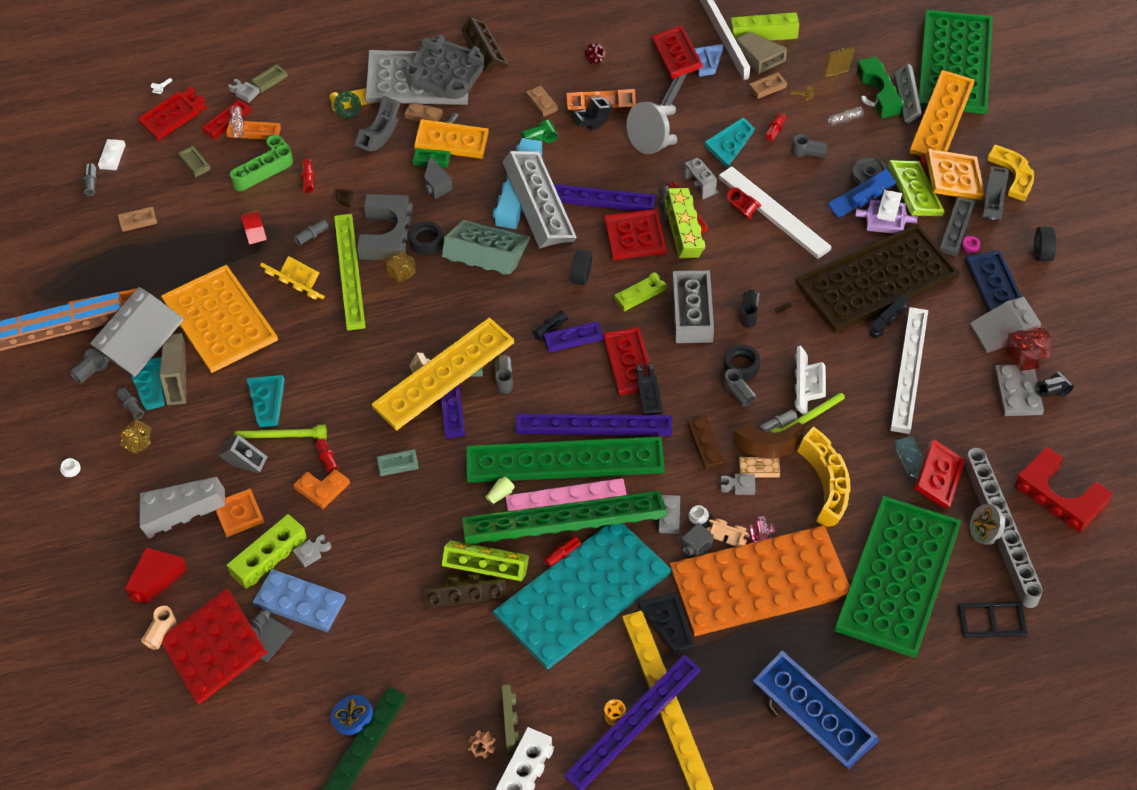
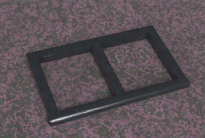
M959 603L958 607L964 638L1027 636L1023 603ZM1017 607L1022 631H997L994 608ZM964 608H988L992 631L968 632Z

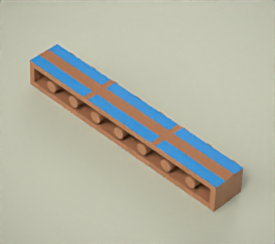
M116 292L1 320L0 351L104 326L124 303L119 293Z

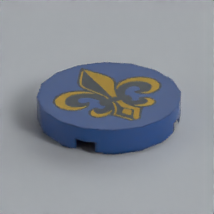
M361 695L348 696L338 702L332 710L330 716L331 724L336 731L343 735L358 733L364 729L363 726L366 723L368 724L371 721L373 708L366 697Z

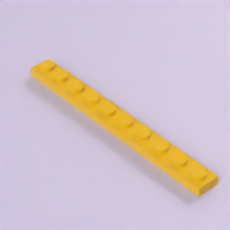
M641 610L622 616V621L650 690L666 673V669ZM675 697L659 715L689 790H714L678 699Z

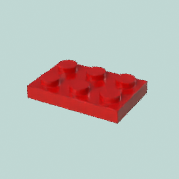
M933 439L928 444L914 489L944 509L949 508L965 459Z

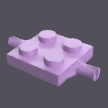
M870 199V205L867 210L856 209L857 217L866 218L867 231L896 234L904 230L906 222L917 224L918 216L907 215L906 203H900L895 222L877 219L881 204L880 200Z

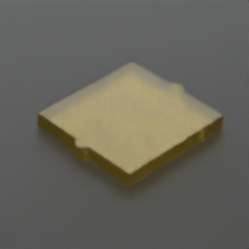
M841 48L840 50L830 52L824 76L828 77L848 72L855 48Z

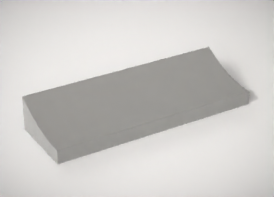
M510 151L502 163L539 249L554 244L574 242L577 238L540 153Z

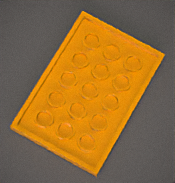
M227 265L161 296L164 304L184 319L179 326L211 373L278 341L273 329Z

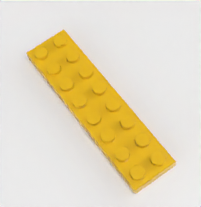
M489 317L373 402L372 407L397 431L514 344V338Z

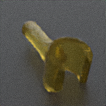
M808 86L806 91L791 90V94L803 95L806 99L811 100L816 89L813 86Z

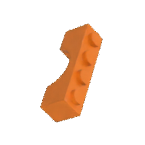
M635 89L566 93L567 110L586 109L590 98L604 97L613 108L633 107L636 105Z

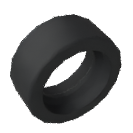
M424 221L417 223L409 232L410 246L417 254L424 256L432 255L443 247V230L434 222ZM423 234H433L437 237L429 243H421L416 240Z
M1052 226L1038 227L1036 229L1034 250L1037 261H1053L1055 258L1056 233Z
M581 249L576 251L571 268V283L584 286L587 284L593 260V253L591 251Z
M748 345L731 347L724 356L725 372L733 368L741 372L744 381L753 379L760 370L759 353ZM737 357H745L750 359L753 365L746 369H740L733 366L731 361Z

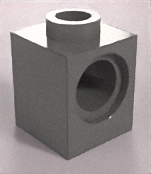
M698 523L682 537L683 552L689 557L703 555L713 546L714 535Z

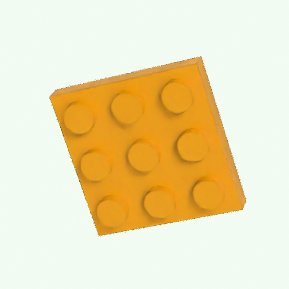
M932 149L927 150L926 159L933 193L983 201L985 192L977 157Z

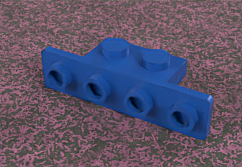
M885 169L830 202L829 207L835 216L840 218L855 208L866 205L870 199L878 198L883 194L884 190L894 186L896 181L890 172Z

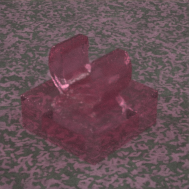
M758 516L750 526L753 543L771 538L770 532L775 533L774 524H767L766 517Z

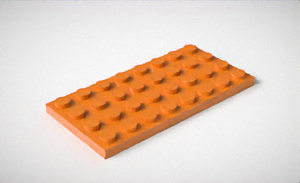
M825 525L670 563L671 573L694 636L846 599L850 589Z

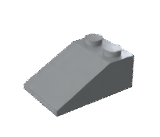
M1020 297L1007 301L972 321L970 327L985 352L988 353L1036 339L1041 323L1025 297Z

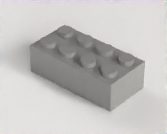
M710 270L673 271L672 288L676 343L713 342L714 321Z

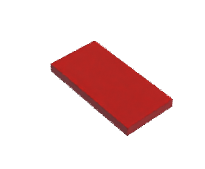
M682 25L651 36L652 42L671 79L703 68V64Z
M636 327L603 333V340L618 395L638 393L636 366L641 365L643 377H648V364H650L640 328Z

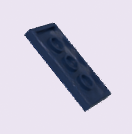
M1000 250L965 257V263L987 312L1007 301L1022 297Z

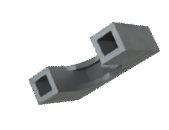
M366 194L364 206L366 219L389 220L395 223L396 227L382 235L359 234L357 246L359 260L402 261L403 254H406L407 251L405 240L409 238L407 227L411 225L409 213L413 212V203H410L409 195Z

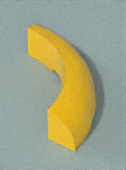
M812 427L803 438L797 452L813 466L823 485L824 505L816 522L829 527L835 526L848 506L850 478L840 453H836L831 446V441L815 427Z

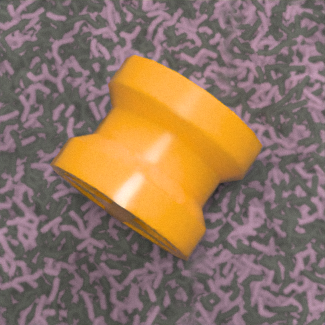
M616 699L606 703L604 719L608 725L614 726L626 714L624 703Z

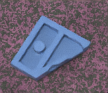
M723 44L695 48L703 64V68L697 70L699 77L716 74L723 51Z

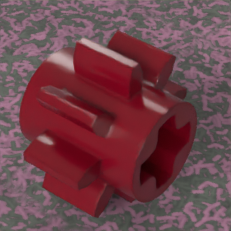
M599 43L587 45L588 49L584 50L585 58L591 64L601 63V58L605 57L604 48Z

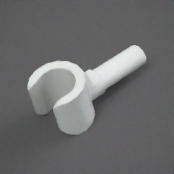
M169 78L161 84L152 83L151 88H154L152 93L162 94L163 88L171 83L172 79Z

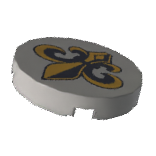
M983 504L974 511L970 520V531L976 542L992 545L996 539H1000L1005 529V517L1002 515V510L992 504Z

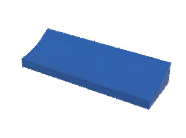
M781 651L753 680L766 695L773 699L779 707L848 770L869 749L879 742L878 736L784 651Z

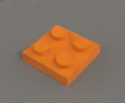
M251 489L226 497L225 506L215 510L226 537L264 523Z

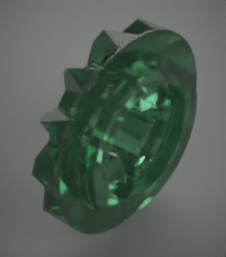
M344 91L336 96L333 106L335 112L340 117L349 119L355 117L360 112L361 101L355 93ZM349 99H351L350 106H352V108H348L344 111L345 106L341 102L346 103L347 101H349Z

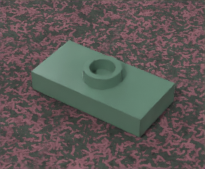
M415 449L376 457L380 476L419 469Z

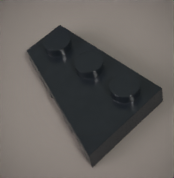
M677 593L637 601L638 608L642 610L644 616L673 654L694 650L693 640Z

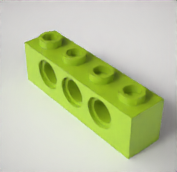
M287 514L227 564L230 576L245 589L256 584L259 578L266 572H270L278 562L287 558L291 551L304 543L307 539L304 527Z

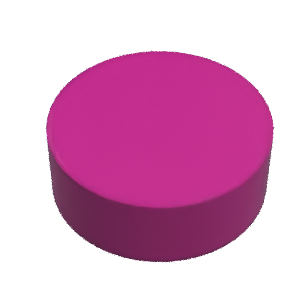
M966 236L962 240L961 248L966 253H976L980 248V240L974 236Z

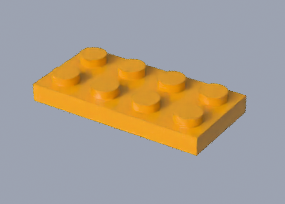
M421 119L414 145L415 149L450 151L452 155L483 159L489 129Z

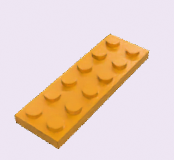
M944 70L941 71L910 148L911 154L922 156L926 154L928 149L948 152L973 88L974 79Z

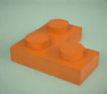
M336 469L322 482L306 472L294 484V489L324 509L350 484V481Z

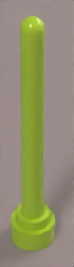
M839 393L785 427L774 428L768 433L781 432L798 422L803 425L844 400L845 396L843 393Z
M317 425L313 429L236 431L234 436L240 435L243 439L317 438V440H326L327 428L326 425Z

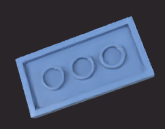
M271 569L255 597L253 605L328 633L346 597L339 592Z

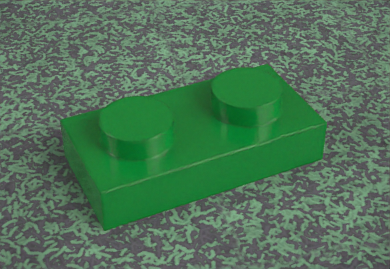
M416 148L413 165L427 167L429 159L433 158L441 168H448L451 153L444 150Z

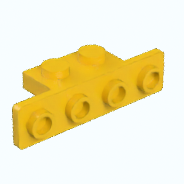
M288 256L281 271L261 262L260 266L265 268V273L273 277L275 274L278 275V280L286 284L289 282L293 283L292 287L300 292L303 289L306 290V295L315 300L317 297L324 299V295L312 289L320 272Z

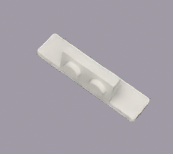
M797 346V354H795L797 369H795V376L797 378V384H795V392L797 394L795 407L797 411L804 415L808 413V401L826 397V372L823 362L808 365V355L802 346Z

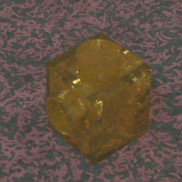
M403 251L386 262L387 274L398 284L411 278L416 273L414 259Z

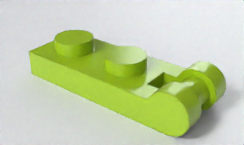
M654 272L641 282L615 294L614 300L625 312L663 292L667 288V284L661 281L660 276Z

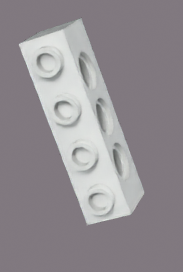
M528 727L495 790H534L536 777L542 775L545 767L544 762L553 753L552 737ZM530 754H537V755H538V756L535 757V758H529V757H528V755H530ZM521 772L528 773V775L524 777H521L518 774Z

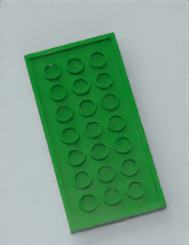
M926 10L919 85L921 108H927L941 71L944 70L975 80L963 112L987 114L993 16Z
M883 496L836 624L835 632L916 658L962 520Z

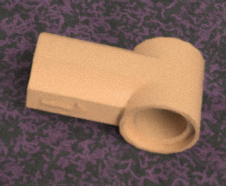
M160 606L154 611V619L141 640L148 648L153 650L159 649L165 634L177 624L176 618L168 606Z

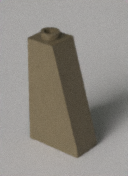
M182 333L172 334L165 341L162 348L160 377L167 406L185 404L187 402L186 347Z

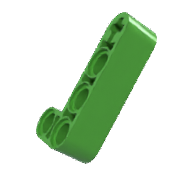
M271 135L267 138L268 152L240 165L230 172L232 186L236 191L246 190L292 166L291 148L279 135Z

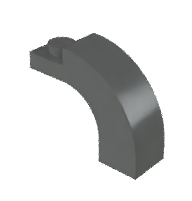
M383 96L376 119L370 127L359 129L355 146L367 151L380 149L390 138L399 118L396 116L400 102Z
M990 167L982 217L992 220L1002 219L1003 201L1009 169Z

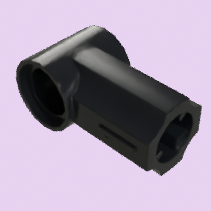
M748 289L743 294L740 316L741 324L747 328L754 327L757 323L760 293Z
M1061 371L1056 372L1048 379L1039 380L1035 385L1036 393L1040 397L1055 394L1064 397L1074 388V385Z

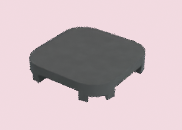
M438 34V37L430 39L425 37L422 40L421 48L412 61L406 63V80L415 88L444 98L459 99L470 91L482 73L484 57L480 52V48L474 46L471 50L445 41L444 35Z

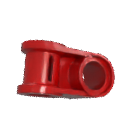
M731 188L727 193V199L731 205L749 220L756 209L762 206L756 199L747 195L739 188ZM740 196L738 200H734V198Z

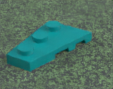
M743 117L705 141L704 146L728 168L752 136L755 128Z
M162 357L150 359L136 377L131 375L146 410L165 406V394L160 377Z
M283 375L246 378L257 424L259 427L278 426L285 382Z

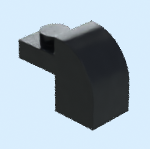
M604 97L590 98L587 108L573 110L571 117L579 126H587L590 130H595L607 121L613 106Z

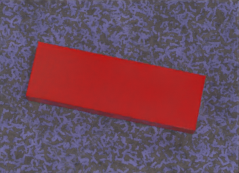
M238 99L202 127V131L211 138L216 139L227 130L230 120L239 121L251 112V108Z

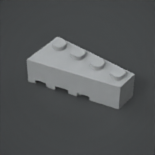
M213 477L140 493V528L149 539L154 537L155 533L164 530L166 532L172 529L173 525L191 521L190 519L196 515L203 516L225 506V489L219 479Z

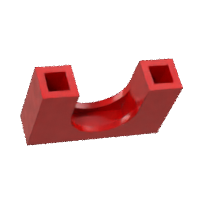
M1046 447L1018 474L1015 486L1020 492L1027 494L1037 504L1049 510L1053 516L1060 518L1070 528L1081 533L1109 504L1113 493L1097 481L1083 495L1077 498H1064L1054 493L1048 485V480L1060 469L1063 457L1049 447Z

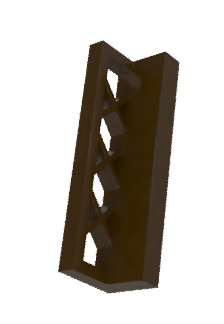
M470 17L461 30L472 49L474 46L480 48V52L484 57L483 70L490 73L495 65L506 68L508 62L486 23Z

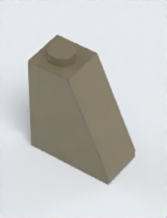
M751 32L736 38V42L748 64L758 74L786 61L787 49L784 46Z

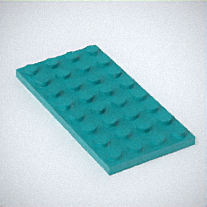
M623 523L619 525H606L569 553L567 558L561 559L493 611V614L549 670L669 576L671 568Z

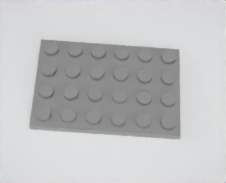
M369 50L366 102L381 103L383 96H387L400 103L468 105V93L459 99H448L415 88L407 82L406 63L411 62L418 51Z

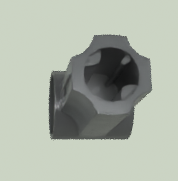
M797 134L794 137L792 153L797 157H803L807 154L825 158L828 144L809 140V137L805 134Z
M90 348L85 352L83 360L69 371L70 376L77 383L82 384L95 371H103L107 367L109 359L95 348Z
M505 354L498 355L497 358H494L496 389L501 394H508L513 390L511 358Z
M728 369L723 382L724 390L731 393L742 407L751 405L756 399V395L744 382L739 370Z

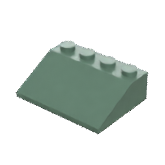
M462 220L444 237L442 257L454 262H464L469 266H480L485 270H496L501 274H511L516 269L530 240V236Z

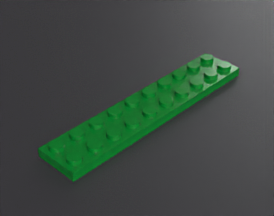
M662 437L467 446V483L496 482L504 476L510 481L664 474L665 472Z
M660 491L462 517L465 544H479L485 541L496 542L501 539H518L522 536H539L544 533H559L566 530L577 531L588 527L598 528L610 524L636 523L647 519L657 520L661 517H667Z

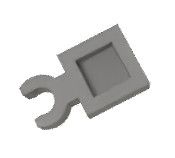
M234 79L235 86L228 85L230 92L235 93L236 97L248 103L260 93L258 87L248 82L241 84L238 79Z
M735 474V478L726 475L721 476V483H727V485H721V492L735 490V495H755V474Z
M320 535L317 537L316 542L312 543L308 540L295 548L293 554L303 567L306 568L321 558L320 552L330 550L331 543L321 544L326 539L324 535Z

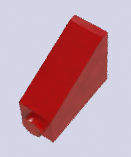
M146 547L125 587L129 598L137 603L141 601L148 604L186 572L187 566L184 558Z

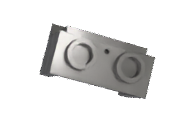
M697 157L685 163L684 178L688 179L694 176L697 179L694 187L696 189L701 188L702 200L719 193L716 189L717 178L702 160Z

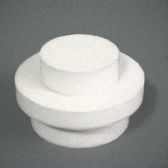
M69 458L62 462L60 471L65 477H74L80 472L81 467L78 461Z
M700 505L694 506L689 512V520L696 525L698 523H705L709 518L707 509Z

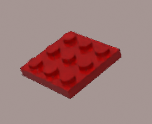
M657 209L604 215L613 260L667 253Z

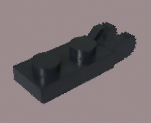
M902 295L875 320L870 330V336L873 338L882 336L884 328L887 325L891 326L899 314L902 316L907 311L909 298L906 295Z
M653 363L648 364V377H643V369L641 365H637V383L643 415L662 414V403Z

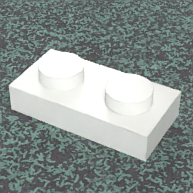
M107 139L98 163L99 169L117 170L125 148L124 140Z
M884 190L877 219L895 222L902 193Z

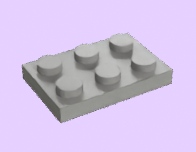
M1034 364L996 365L995 375L1004 416L1043 415L1042 399L1036 393L1035 385L1038 381Z

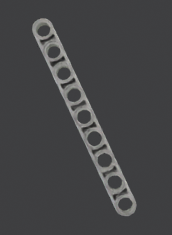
M972 448L968 452L965 468L980 504H992L1002 510L1001 513L1005 517V529L1000 539H996V543L1020 602L1027 608H1034L1040 601L1043 592L1042 586L986 453L980 448Z

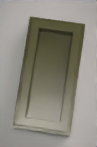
M276 64L250 80V82L258 87L262 93L288 76L287 72Z
M194 146L178 153L179 158L195 177L211 170L210 165Z

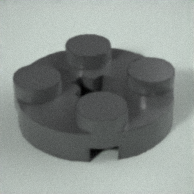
M871 157L859 159L855 166H853L852 178L860 185L887 169V166L882 161H874V158Z

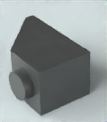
M430 158L424 175V189L428 195L430 194L434 199H437L453 190L452 180L433 158Z
M240 435L225 440L218 454L219 457L231 466L255 473H260L268 458Z

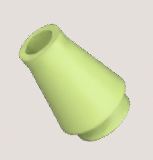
M504 476L502 479L499 478L485 498L490 504L494 505L511 494L515 487Z

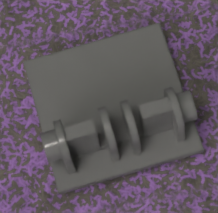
M264 609L258 612L250 624L268 652L260 658L267 663L293 631L269 617L270 612Z

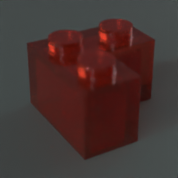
M1035 328L1028 331L1018 330L1008 333L1007 353L1020 371L1038 369L1039 358L1051 356L1052 337L1045 328Z

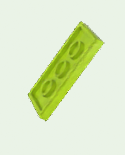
M889 160L887 166L896 181L900 193H902L911 216H943L945 211L936 193H933L932 185L920 161Z

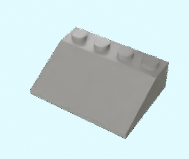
M138 287L90 344L108 357L110 361L136 377L184 319L153 295Z

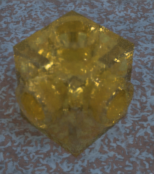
M135 419L123 429L120 446L136 454L146 449L151 442L149 438L152 427Z

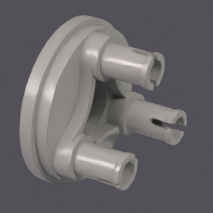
M640 102L631 108L627 117V133L632 145L639 152L653 154L669 145L677 143V136L675 134L669 135L670 128L667 118L668 115L675 114V106L673 104L663 106L652 102Z

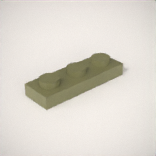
M502 685L507 754L515 753V745H519V732H514V725H518L517 712H513L512 706L516 705L515 692L511 693L510 685Z

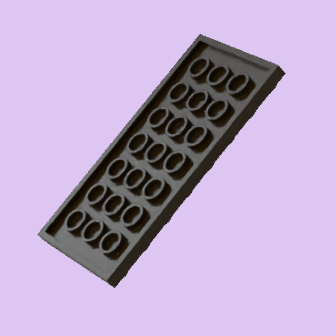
M916 224L796 278L795 283L836 333L887 310L902 295H906L911 299L959 277L960 272L919 224Z

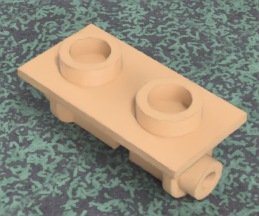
M718 518L715 521L709 520L713 526L712 528L708 527L707 530L714 535L713 539L723 542L725 535H727V544L736 547L746 545L747 540L744 537H750L748 532H746L747 529L735 525L733 528L728 526L726 521Z

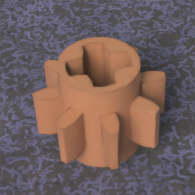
M478 730L475 736L469 738L468 741L472 745L468 750L475 754V758L483 756L486 759L489 752L493 753L495 750L492 744L496 739L489 735V731L481 733Z

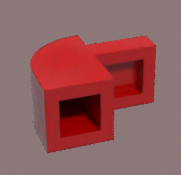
M258 210L240 214V220L249 245L267 240Z

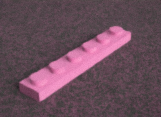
M621 478L507 495L506 503L508 511L624 496L627 494L624 480Z

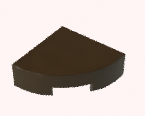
M336 189L335 193L338 202L343 206L350 207L354 195L353 190Z

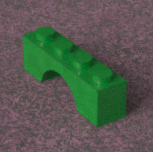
M877 56L858 60L856 73L861 83L872 85L880 90L875 102V109L880 118L900 115L903 100L897 94L895 85L891 83L889 74H886L883 63H880Z

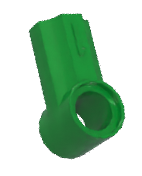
M544 120L538 127L521 131V136L525 139L552 143L558 138V133L550 120Z

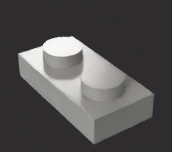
M661 495L667 517L659 519V533L679 534L680 496Z

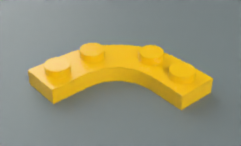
M994 145L987 161L1004 166L1014 174L1015 180L1008 192V196L1025 202L1034 182L1033 169L1031 170L1028 161L1022 155Z

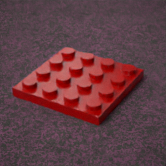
M227 588L166 633L161 642L198 704H201L268 653L232 593Z

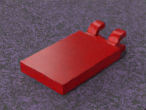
M190 86L183 93L180 91L176 92L140 116L138 120L159 141L198 115L199 110L201 111L208 107L204 103L205 99L201 95L197 97L194 94L195 89Z

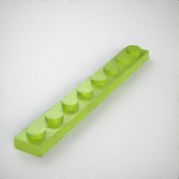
M352 214L334 216L347 331L364 329L366 326Z

